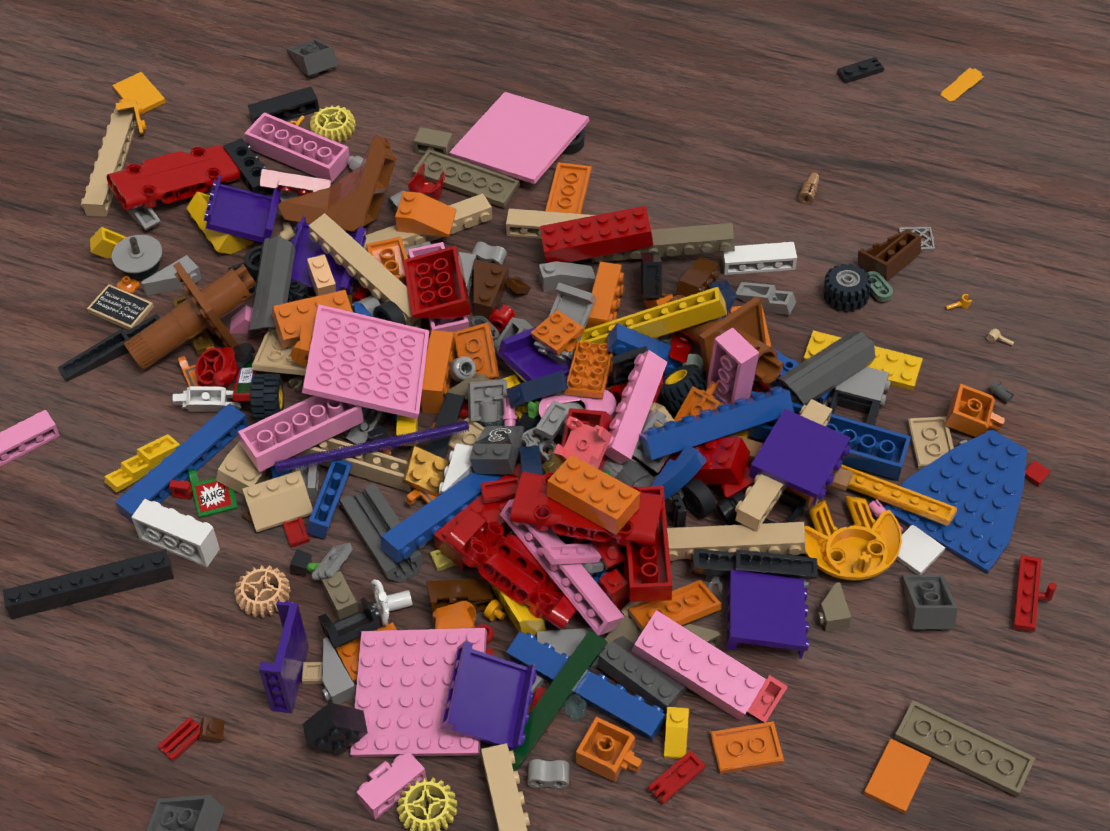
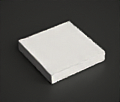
M911 525L902 534L901 549L896 560L917 575H922L945 551V547L919 528Z

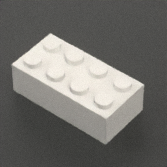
M144 499L131 517L140 540L164 550L167 549V551L204 567L209 566L220 550L214 528L211 524L197 521L190 515L180 514L173 508L163 507L156 501L151 502Z

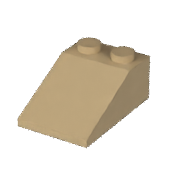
M239 441L218 468L216 481L244 495L242 488L261 483L271 467L259 472Z

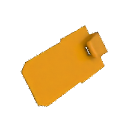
M969 68L943 90L941 96L950 102L955 101L965 91L984 77L982 76L983 73L977 69Z

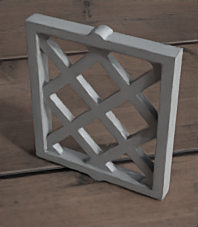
M899 227V233L909 230L913 233L917 232L920 234L919 236L926 238L924 242L921 241V251H935L931 227ZM926 232H929V233H930V237H928L927 235H925V233H926ZM928 241H931L932 246H929L926 243Z

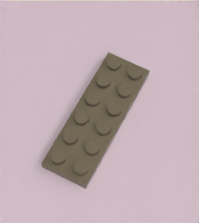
M431 149L427 150L412 170V175L414 176L422 164H425L424 180L434 184L437 183L441 173L444 171L445 180L443 181V187L471 197L483 193L489 203L505 208L520 186V180Z
M914 700L910 704L895 734V739L1017 797L1035 760V757Z

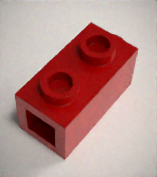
M617 569L605 573L599 579V586L618 610H621L628 603L629 583Z

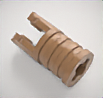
M817 172L810 174L808 180L802 185L798 199L803 204L809 205L814 201L819 181Z

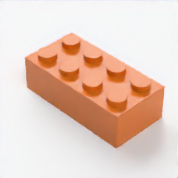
M600 262L592 294L596 297V302L586 324V329L617 319L616 309H620L621 298L619 297L620 295L623 296L624 285L622 284L625 273L622 272V265Z
M346 290L273 306L271 316L282 349L294 346L297 343V339L300 341L301 324L314 326L318 304L352 312Z
M431 330L430 338L428 337L420 402L422 413L439 414L446 392L450 389L452 378L449 374V365L452 360L456 359L454 332Z
M572 454L547 481L548 497L615 535L639 509V491Z

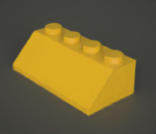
M196 192L186 209L218 253L233 254L254 244V240L205 229L207 221H204V216L210 195Z
M489 582L490 588L499 602L503 604L505 612L518 632L524 634L528 632L536 636L537 631L546 630L544 622L547 620L544 617L538 618L533 616L527 604L516 603Z

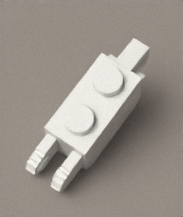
M190 386L187 387V391H183V394H173V404L183 405L182 407L188 409L189 412H219L229 403L237 409L241 408V403L227 402V398H233V391H227L224 387Z

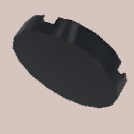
M242 343L233 347L237 369L243 367L252 359V353H255V349L251 343Z

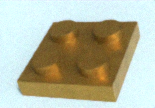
M414 446L409 454L402 483L438 497L441 495L439 494L440 483L444 482V471L449 461Z

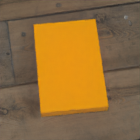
M142 72L112 85L113 90L121 99L129 98V101L136 100L137 104L141 103L142 114L166 103L165 98Z

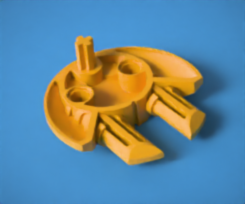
M845 496L854 526L838 529L834 526L825 500L809 510V514L815 529L804 526L805 555L810 558H817V568L840 579L864 580L883 573L897 559L901 549L902 534L900 525L890 510L883 511L876 521L872 517L866 499Z

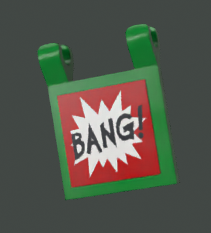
M195 469L188 472L199 519L238 509L233 489L216 481V478L199 482Z

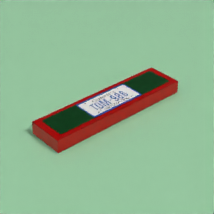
M253 356L246 365L238 369L233 391V401L235 402L250 401L251 382L254 375L258 374V371L252 370V363L256 356Z

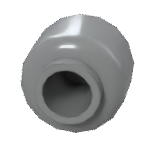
M466 356L452 360L449 365L451 378L458 382L473 377L476 372L474 361Z

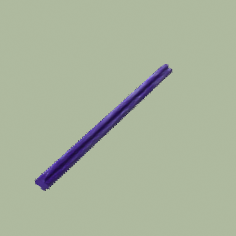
M467 421L430 428V430L425 429L406 433V435L401 434L382 438V440H372L370 443L369 441L358 443V446L355 444L353 446L341 447V449H331L329 452L326 450L324 453L321 451L319 454L318 452L307 454V457L306 455H302V458L297 456V458L285 459V462L284 460H280V462L275 461V468L278 473L281 470L283 472V469L288 471V468L293 470V467L294 469H298V466L301 468L303 465L305 467V464L310 466V463L315 465V462L316 464H320V461L325 463V460L330 462L332 458L335 461L337 457L339 460L342 457L344 459V456L345 458L347 456L349 458V455L354 457L356 453L361 455V452L366 454V451L367 453H371V450L372 452L373 450L376 452L378 449L381 451L383 448L385 450V447L386 449L388 447L390 449V446L395 448V445L400 447L402 443L403 446L407 445V443L409 445V442L414 444L416 440L419 443L421 439L423 442L424 440L426 441V438L427 441L428 438L430 440L431 438L433 440V437L436 439L435 436L437 439L438 436L440 438V435L441 437L443 435L445 437V434L446 437L447 434L452 436V433L455 435L454 432L456 434L457 432L459 434V431L464 433V430L469 432V424Z

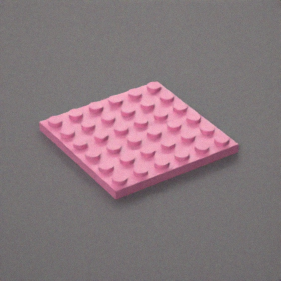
M318 304L302 393L417 419L420 410L429 330Z
M485 628L361 631L355 708L364 710L368 734L351 746L350 755L352 757H397L401 754L404 755L407 751L413 756L480 755L481 741L440 729L457 647L464 641L473 643L472 649L486 653L487 630Z

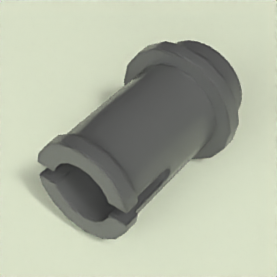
M994 381L988 389L991 395H996L1005 403H1008L1014 396V393L1003 387L1001 382L997 383Z

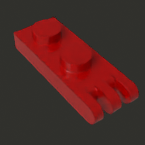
M690 750L652 782L647 789L653 792L658 787L659 789L653 795L659 798L662 794H665L660 799V802L665 804L706 769V765Z

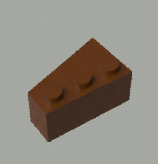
M905 230L888 237L887 241L881 244L878 242L874 243L873 247L867 250L860 249L858 250V266L867 272H878L888 281L921 253V236Z
M699 257L680 278L676 295L687 297L708 290L711 282H715L719 278V263Z
M474 259L475 316H483L488 320L493 308L499 305L507 287L505 282L509 277L508 266Z
M485 578L426 581L432 614L437 608L461 601L470 602L475 607L476 613L484 612L488 604L494 600L489 581Z

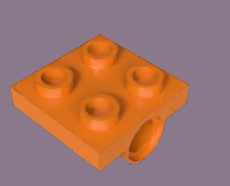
M556 310L531 332V336L559 355L564 350L566 352L573 351L578 343L577 338L585 331L584 327L559 310Z

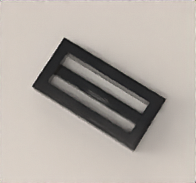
M679 495L672 496L671 520L674 522L675 528L685 527L687 511Z

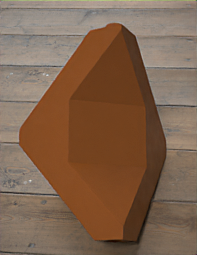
M375 135L361 166L331 187L279 203L278 207L284 219L290 222L301 223L302 217L305 216L306 223L311 224L325 213L343 230L356 232L358 227H364L375 220L379 214L397 160L389 141L386 138Z

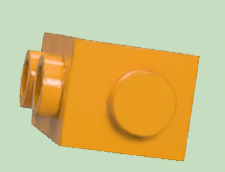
M129 98L120 99L119 103H116L117 111L134 109L140 135H144L143 130H146L145 121L141 120L140 114L143 113L141 103L137 104L136 100L129 101Z

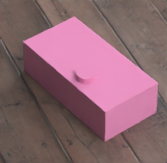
M734 328L729 329L714 340L706 386L708 388L711 381L718 384L713 394L723 404L729 405L735 403L737 399L750 398L759 352Z

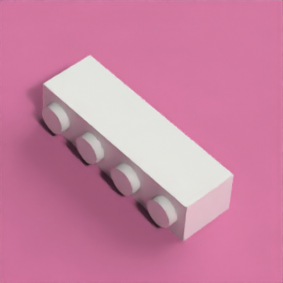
M794 242L735 246V251L722 252L721 260L724 275L796 270L797 255Z

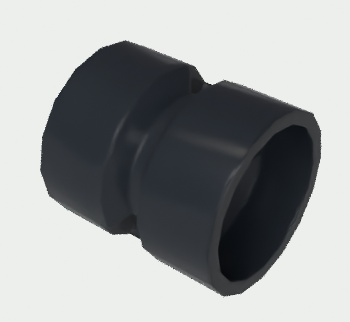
M742 491L732 495L730 499L724 498L716 503L720 515L728 525L737 522L735 508L740 500L744 501L746 498Z

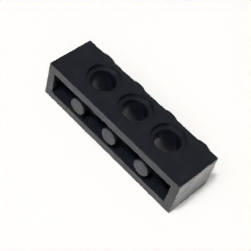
M240 138L223 146L240 171V178L250 192L262 195L274 192V189L260 187L261 171L266 169L264 164H260L257 154L252 153L248 143H245Z

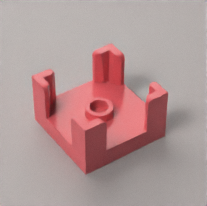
M569 416L566 426L571 429L570 435L564 448L557 444L554 453L565 461L572 454L598 469L612 434L604 427L598 425L592 427L583 424L577 418Z

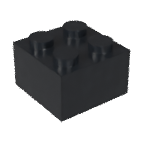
M330 702L303 723L306 746L320 751L333 752L334 754L344 753L354 743L359 742L362 737L368 734L364 710Z

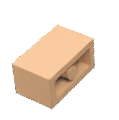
M325 254L308 258V274L316 296L336 292L335 281Z

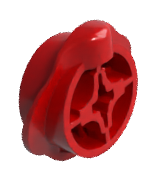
M228 346L224 348H210L200 355L195 368L198 386L225 388L233 381L237 372L233 348Z

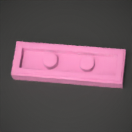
M591 543L544 545L541 550L551 565L597 563L601 559V555Z

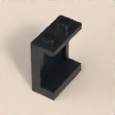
M361 598L363 610L334 623L326 613L318 616L323 632L333 647L360 637L361 631H373L381 627L378 621L381 619L380 613L377 608H374L372 602Z

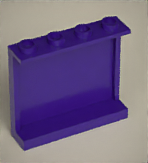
M219 174L218 181L214 180L205 212L204 221H207L205 229L262 243L267 238L271 239L281 190L274 188L273 196L270 197L220 184L222 175Z
M303 216L301 223L298 222L296 227L297 235L292 238L291 242L295 247L291 280L295 279L308 286V290L315 291L308 274L307 259L325 254L335 281L336 292L346 290L347 295H349L354 276H350L346 268L338 265L330 254H326L317 242L314 243L310 239V223H306V217ZM358 227L357 233L344 230L364 248L367 239L366 228Z
M536 327L501 340L497 354L526 381L563 371L567 382L572 361L568 359L561 361L551 353L548 355L539 353L534 345L537 340L531 336V332Z
M784 409L752 462L749 477L755 479L758 473L813 497L812 505L815 506L818 500H823L827 492L826 486H831L835 478L834 472L840 470L843 463L841 459L843 456H848L851 446H848L850 437Z
M731 570L727 580L726 649L735 650L737 642L798 650V659H802L804 651H808L809 638H806L809 623L805 621V617L808 614V605H805L807 589L804 588V580Z
M285 601L276 603L283 632L275 662H261L259 672L271 711L292 714L302 677L303 662L306 661L309 645L298 604Z
M464 641L457 647L440 729L494 746L507 743L508 750L514 751L522 746L525 740V733L523 731L529 719L527 710L533 698L531 689L537 677L535 672L536 664L533 663L526 667L472 649L473 643Z

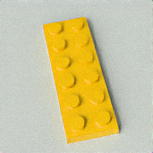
M813 330L803 362L841 337ZM874 346L875 359L867 367L889 372L888 380L891 381L890 385L913 391L923 358Z

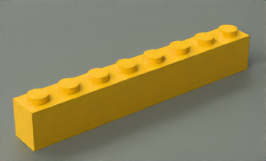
M715 287L585 329L580 342L607 343V335L617 323L651 338H656L727 315L726 303L719 288Z

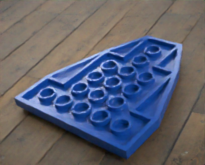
M991 430L953 448L907 478L901 487L957 507V513L949 526L889 503L884 508L890 510L899 522L908 527L914 525L943 545L949 552L988 574L1010 543L1024 488L1027 449Z

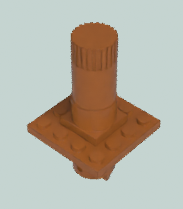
M180 262L173 265L177 271L174 275L182 283L185 289L182 292L187 299L124 343L143 371L207 328L213 335L216 333L226 347L230 346L233 348L238 345L221 319L252 298L248 290L255 286L256 282L244 265L235 271L230 269L201 290H199Z
M676 295L667 303L684 298L685 296ZM754 297L725 318L719 317L678 330V332L701 346L706 381L708 380L714 340L731 328H734L759 352L754 381H762L767 384L772 383L782 371L783 362L778 360L777 352L766 345L761 300L757 297Z

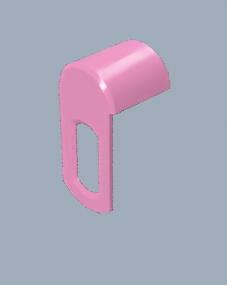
M605 390L603 399L564 394L542 398L539 404V415L542 419L553 401L563 404L581 400L585 404V410L606 411L614 419L617 413L616 399L608 390Z

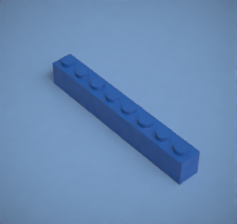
M773 387L767 393H755L751 398H740L730 405L721 404L714 410H702L696 416L687 415L682 417L680 421H669L659 428H647L646 432L639 434L644 456L653 460L681 451L686 445L693 447L778 419L784 409L794 412L790 391L782 387Z
M230 403L225 408H222L217 415L208 420L197 432H194L188 440L179 445L173 453L165 457L158 466L150 470L143 479L136 482L129 491L119 497L115 502L119 513L133 523L131 517L144 499L161 504L171 495L169 488L171 480L187 481L190 478L188 473L190 470L195 469L197 472L239 435L238 431L248 427L246 415Z
M473 471L382 535L381 549L397 563L407 559L415 550L424 547L429 540L434 538V533L482 494L480 483L500 480L506 474H475Z
M519 632L506 651L508 658L526 667L533 663L536 664L535 672L537 675L552 683L570 656L565 653L559 654L555 652L553 646L548 643L541 644L534 635L528 632L526 634ZM589 669L572 693V696L653 742L666 721L664 711L656 705L651 707L645 703L641 696L634 694V696L630 695L623 686L619 684L613 685L608 682L609 679L600 673L596 675L590 672L591 669Z

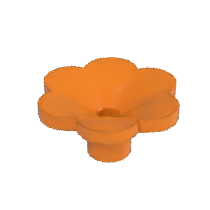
M124 276L117 283V288L131 294L140 286L137 279H131L129 276Z

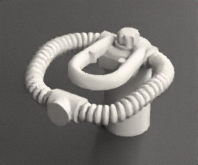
M374 579L371 581L375 602H377L373 605L380 613L383 626L388 624L390 611L413 606L409 590L386 595L383 585L379 580Z

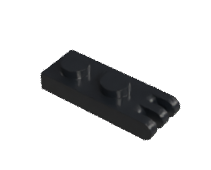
M876 57L838 68L837 74L846 84L881 73L885 68Z

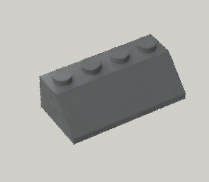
M624 636L611 641L599 655L597 667L633 694L641 696L645 703L651 707L652 705L660 707L666 716L667 707H673L689 688L632 653L634 643Z

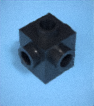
M295 279L290 281L287 303L309 298L308 286Z

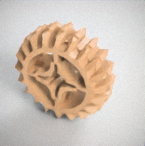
M262 565L257 570L253 567L252 572L246 571V576H240V582H236V589L234 591L236 603L242 611L245 610L247 615L253 614L255 618L259 614H261L263 619L265 614H269L272 617L273 611L278 612L276 603L289 601L290 598L289 580L283 572L280 573L278 568L273 570L270 565L267 569H264ZM270 583L277 585L278 588H274ZM247 595H251L255 598V601L249 599Z

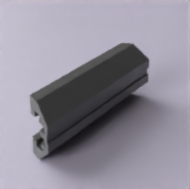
M280 236L265 239L261 249L248 333H258L264 328L275 329L271 316L272 308L276 305L285 304L288 300L295 247L291 242Z
M862 331L848 333L780 376L778 382L785 389L789 387L797 396L796 399L802 405L807 406L811 399L815 401L872 364L875 359L874 342L868 339Z
M376 483L365 487L362 493H358L354 497L349 495L340 499L339 503L388 579L402 583L406 579L418 574L424 561L419 549L399 563L381 549V536L401 522Z

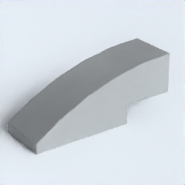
M141 206L127 211L144 230L161 223L152 208Z
M741 282L736 291V298L747 303L754 297H757L761 300L764 310L778 314L790 315L796 304L793 292L778 291L775 285Z

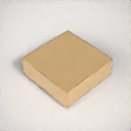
M303 662L302 684H323V662Z

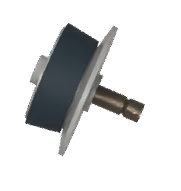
M148 235L129 236L121 240L112 251L114 265L131 279H144L153 275L158 270L162 257L161 244L157 239Z

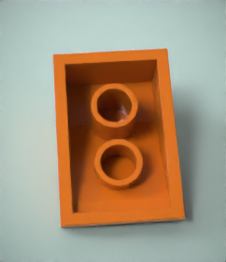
M403 191L395 216L397 232L450 237L457 211L455 208L422 193Z
M396 237L366 244L367 251L404 285H407L403 260L408 259L402 238Z

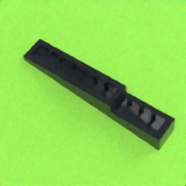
M156 313L127 332L123 328L60 365L58 369L68 382L129 353L124 343L156 322L160 317Z
M694 548L691 554V574L729 575L731 570L799 579H817L818 577L817 558L737 549L735 553Z

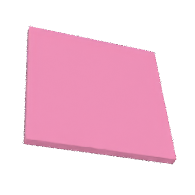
M504 92L449 154L451 157L535 184L589 122V117Z

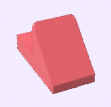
M769 675L747 712L766 723L788 686Z

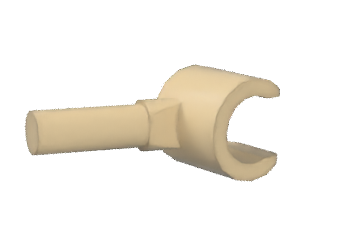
M992 329L986 337L990 343L999 340L1011 346L1014 344L1013 341L1001 336L998 329Z

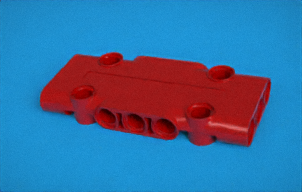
M219 144L208 148L194 147L189 153L178 151L147 159L141 165L129 164L125 170L109 173L106 175L110 189L124 210L128 211L141 206L153 208L157 205L158 199H161L163 203H171L193 197L196 192L205 193L207 189L212 190L214 180L218 181L219 174L222 175L220 184L221 182L226 184L240 180V171L223 146Z
M522 472L511 510L510 521L523 524L533 523L534 527L539 531H546L552 527V530L560 535L598 542H608L613 537L620 545H629L632 541H635L637 544L654 546L663 506V495L641 492L638 487L630 486L640 492L639 509L615 535L547 496V481L554 472H548L545 475Z
M472 509L449 533L444 543L462 555V561L467 566L478 567L479 573L483 578L516 603L527 604L533 616L538 618L544 617L562 630L577 609L518 537L512 534L503 536L504 528L501 524L495 521H490L486 524L487 520Z

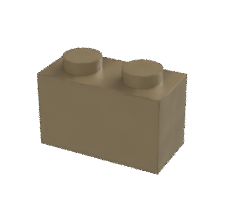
M420 127L414 139L415 153L422 155L428 149L449 156V152L454 146L452 133Z
M341 571L336 572L332 577L322 579L324 592L338 620L359 612L357 602Z

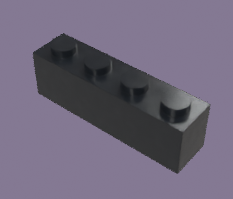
M310 86L250 104L248 109L250 118L254 123L263 113L284 121L301 117V115L305 116L318 112L319 105L318 99Z

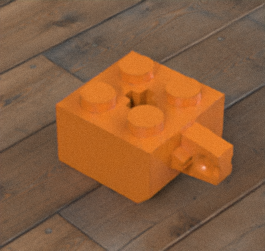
M960 383L952 396L945 426L978 437L986 433L988 428L1000 430L1005 418L992 412L995 402L992 395Z
M598 717L594 719L576 751V764L616 782L622 770L626 771V769L638 773L642 766V760L634 756V752H632L635 747V737L630 732Z

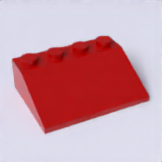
M456 245L403 260L413 318L456 319L471 314L462 260Z

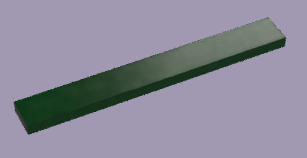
M589 630L531 711L528 722L524 726V743L513 751L515 763L512 764L513 771H518L608 644L605 639Z

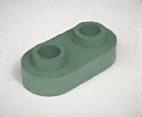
M875 271L868 272L871 278L870 293L880 302L889 301L893 293L892 287L880 273Z

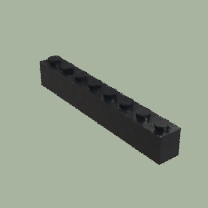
M167 549L4 589V604L12 620L174 579L172 565Z

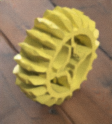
M332 105L329 108L325 106V109L319 108V112H314V116H311L310 121L311 132L338 143L351 138L356 126L354 116L350 110H346L345 107L340 108L339 105L337 107Z
M424 777L421 783L415 779V786L408 784L407 791H402V798H398L399 806L397 808V812L400 814L399 820L404 822V828H410V831H440V828L447 830V823H453V816L457 814V800H455V793L453 791L450 792V786H444L442 780L436 783L434 777L430 782H427V779ZM430 794L436 795V796L440 797L441 799L431 797ZM426 801H428V805H429L428 814H427L426 808H425V806H426ZM415 814V816H421V817H423L425 820L418 819V818L414 817L413 815Z

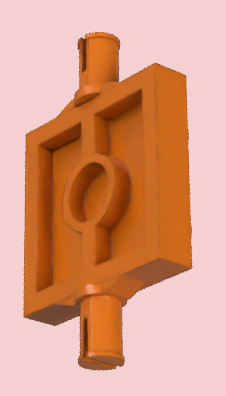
M711 381L706 391L692 386L674 420L677 422L687 415H699V412L702 410L717 409L718 405L723 404L713 396L718 384Z

